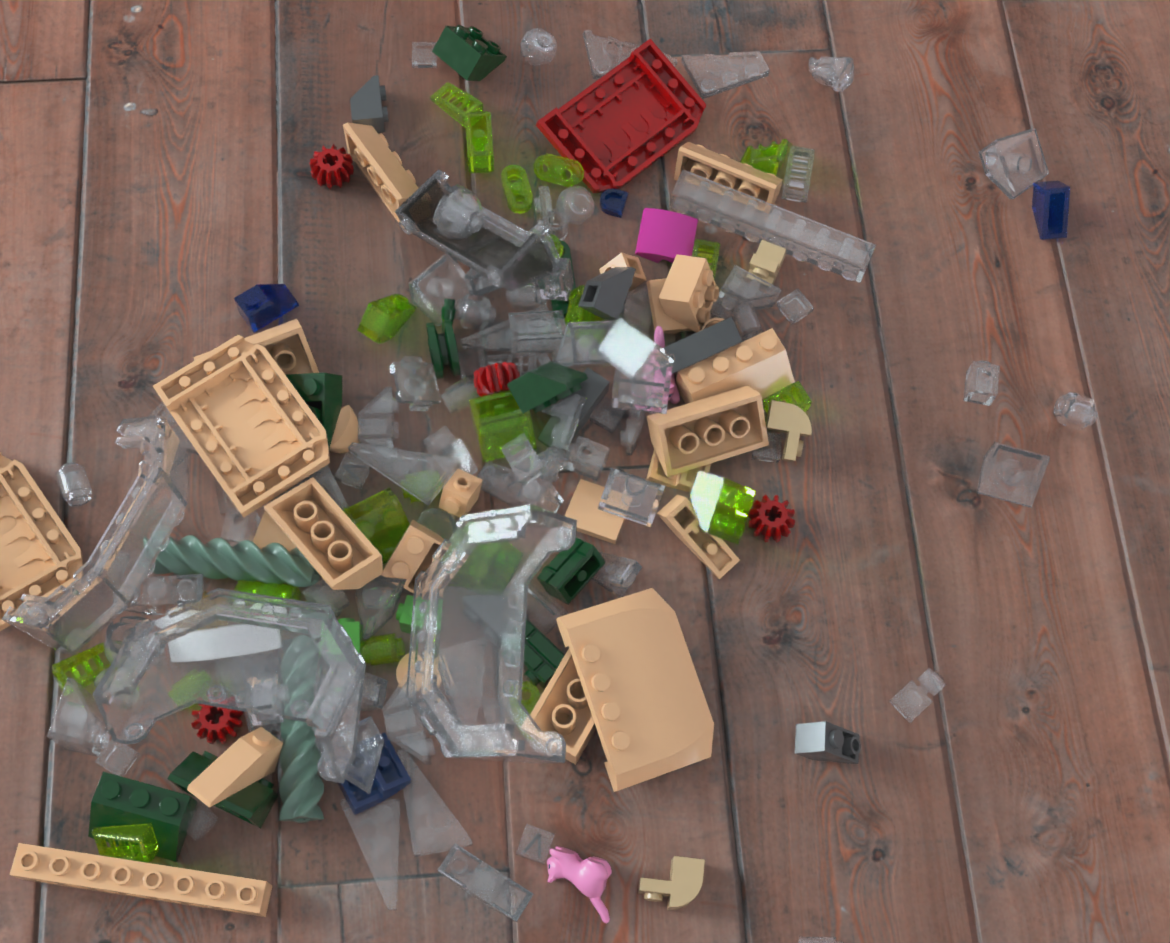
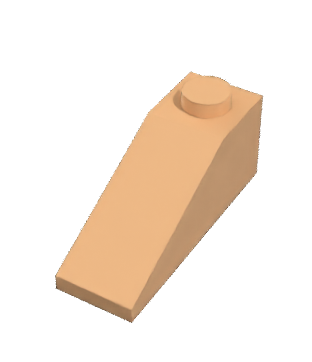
M676 495L657 513L672 532L718 579H721L740 561L686 497Z
M259 727L240 737L188 785L187 790L210 808L273 773L283 742L264 728Z

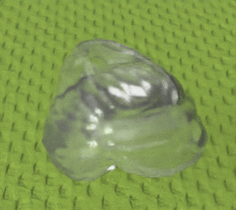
M809 58V72L817 83L826 85L836 92H843L852 84L854 78L853 58Z

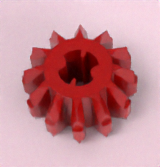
M333 144L331 149L323 146L322 152L314 151V158L310 159L309 163L312 178L317 180L320 187L327 184V187L331 190L333 185L341 188L342 182H350V175H353L354 172L353 159L350 154H347L344 147L337 150V147Z
M512 362L480 367L474 372V386L478 395L483 398L507 395L511 393L507 384L520 377L517 366Z
M778 494L774 496L772 501L767 495L762 497L761 502L755 500L752 504L753 509H749L747 514L751 519L748 522V528H756L754 532L755 537L761 534L765 535L763 538L765 543L769 541L770 536H772L776 543L780 541L781 535L788 537L791 532L789 528H793L795 525V520L792 519L795 514L794 509H786L789 504L788 500L782 503L778 502ZM769 516L774 517V520H773V521L768 520V519H769Z
M209 693V702L205 703L201 699L198 700L201 710L192 711L191 714L197 719L191 723L193 729H199L196 735L200 739L207 737L209 744H214L217 737L224 744L227 741L226 735L228 733L232 737L237 736L233 727L243 726V722L238 719L243 714V710L236 707L238 701L235 698L228 700L226 693H221L218 699H216L213 693ZM220 713L222 716L219 717V723L215 724L213 721L216 720V714Z

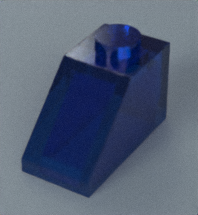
M1058 180L1033 182L1032 210L1038 233L1042 240L1067 238L1070 186Z
M257 284L234 298L240 315L253 333L299 306V303L285 284Z

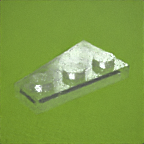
M759 51L729 53L728 56L714 57L713 54H704V57L691 58V55H682L681 59L685 70L702 99L769 76L770 72Z

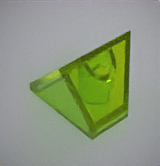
M782 139L780 144L772 141L768 147H763L762 144H759L757 149L748 146L740 163L749 164L755 169L774 174L777 177L792 143L788 142L787 139Z

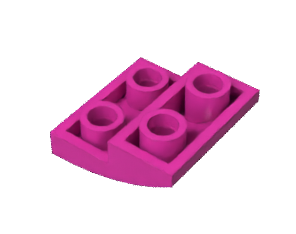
M645 208L642 214L635 255L659 263L662 259L673 263L676 254L692 256L698 219L673 211Z

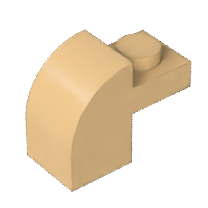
M761 240L756 254H753L750 261V269L746 279L771 288L786 256V249Z
M774 400L769 403L766 428L767 430L786 433L782 460L794 462L796 461V456L801 457L804 441L799 440L800 436L809 437L812 434L809 417L801 408L794 404Z
M674 856L671 860L670 880L640 878L638 894H643L644 900L662 902L663 897H668L667 910H677L685 907L697 896L702 887L705 860Z

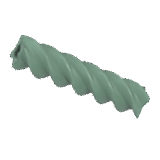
M162 532L156 534L150 540L145 536L143 537V555L140 567L155 574L173 572L187 577L202 575L210 579L231 578L240 582L258 580L262 583L274 585L286 582L295 587L313 586L318 584L320 580V574L297 547L288 551L279 543H270L260 549L250 540L241 541L232 547L226 540L218 537L203 544L194 535L185 536L176 542L170 535Z
M307 635L283 640L285 656L281 667L284 681L281 705L284 715L281 720L280 731L284 744L280 753V765L284 774L279 787L283 803L279 814V821H293L297 823L324 819L323 812L317 804L324 793V783L317 774L324 763V752L317 742L322 737L325 727L317 712L324 704L325 696L317 683L324 675L325 667L317 654L323 648L325 640L313 639Z

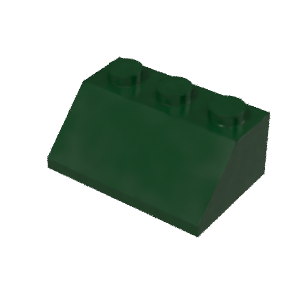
M193 751L170 773L167 779L180 790L194 796L187 790L188 785L218 757L207 751H204L202 755ZM262 778L213 806L261 829L278 794L272 789L274 784Z
M103 771L91 801L88 837L177 862L199 802L186 794Z

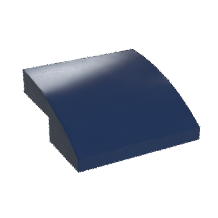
M385 732L359 742L357 750L329 760V768L354 815L383 802L411 783L409 774Z

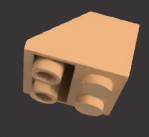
M676 254L659 295V301L666 315L697 333L701 330L704 323L706 324L710 319V310L713 302H716L718 299L719 287L715 283L713 271L710 269L706 258Z
M412 520L384 566L383 574L381 575L418 597L433 601L461 556V553L437 533Z

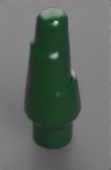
M444 299V306L441 309L442 333L444 320L451 319L453 325L456 314L454 299Z

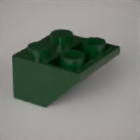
M461 25L445 26L432 50L435 55L467 81H481L507 58L500 51L501 47L498 44L486 40L483 37V32L474 26H470V28Z
M550 361L509 382L507 386L523 414L531 409L534 413H537L582 389L580 383L587 380L588 377L586 373Z

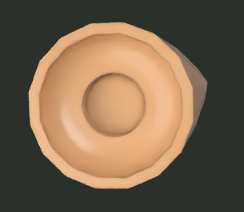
M350 405L341 407L329 451L339 454L354 449L361 438L360 425Z

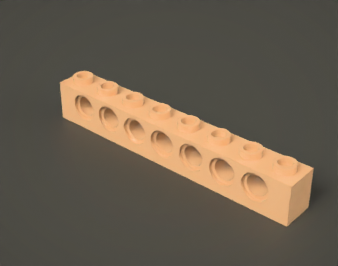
M18 843L10 872L11 876L21 880L266 917L272 885L263 880Z

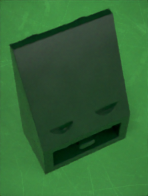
M330 373L285 374L325 428L328 448H330L342 406V375Z

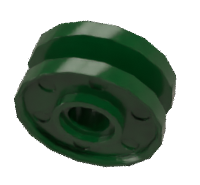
M451 319L444 320L443 333L440 334L437 333L433 322L426 323L429 352L436 380L443 379L444 366L449 365L454 377L460 376L459 354Z

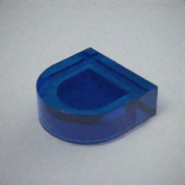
M618 189L605 190L600 196L601 210L605 214L622 218L629 192Z

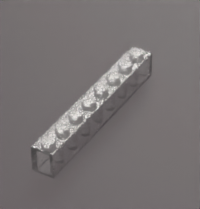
M684 169L671 192L669 208L674 209L678 213L687 214L703 223L718 226L728 233L738 234L751 242L761 243V240L783 247L786 249V254L793 256L795 259L814 264L824 271H831L842 275L850 281L861 283L876 247L873 243Z

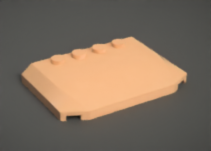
M240 335L233 337L153 385L167 410L243 518L330 463L325 428L267 349L259 344L254 345L245 341L244 337Z
M0 452V631L83 584L84 572L83 556L80 547L25 466L15 459L12 461L2 456Z
M653 588L556 619L564 645L570 648L606 755L607 762H604L614 792L711 757L714 722L676 613Z

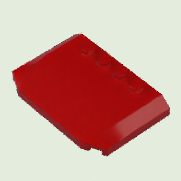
M650 38L632 51L630 57L559 109L556 107L538 120L536 126L592 193L621 189L693 134L706 108V103Z

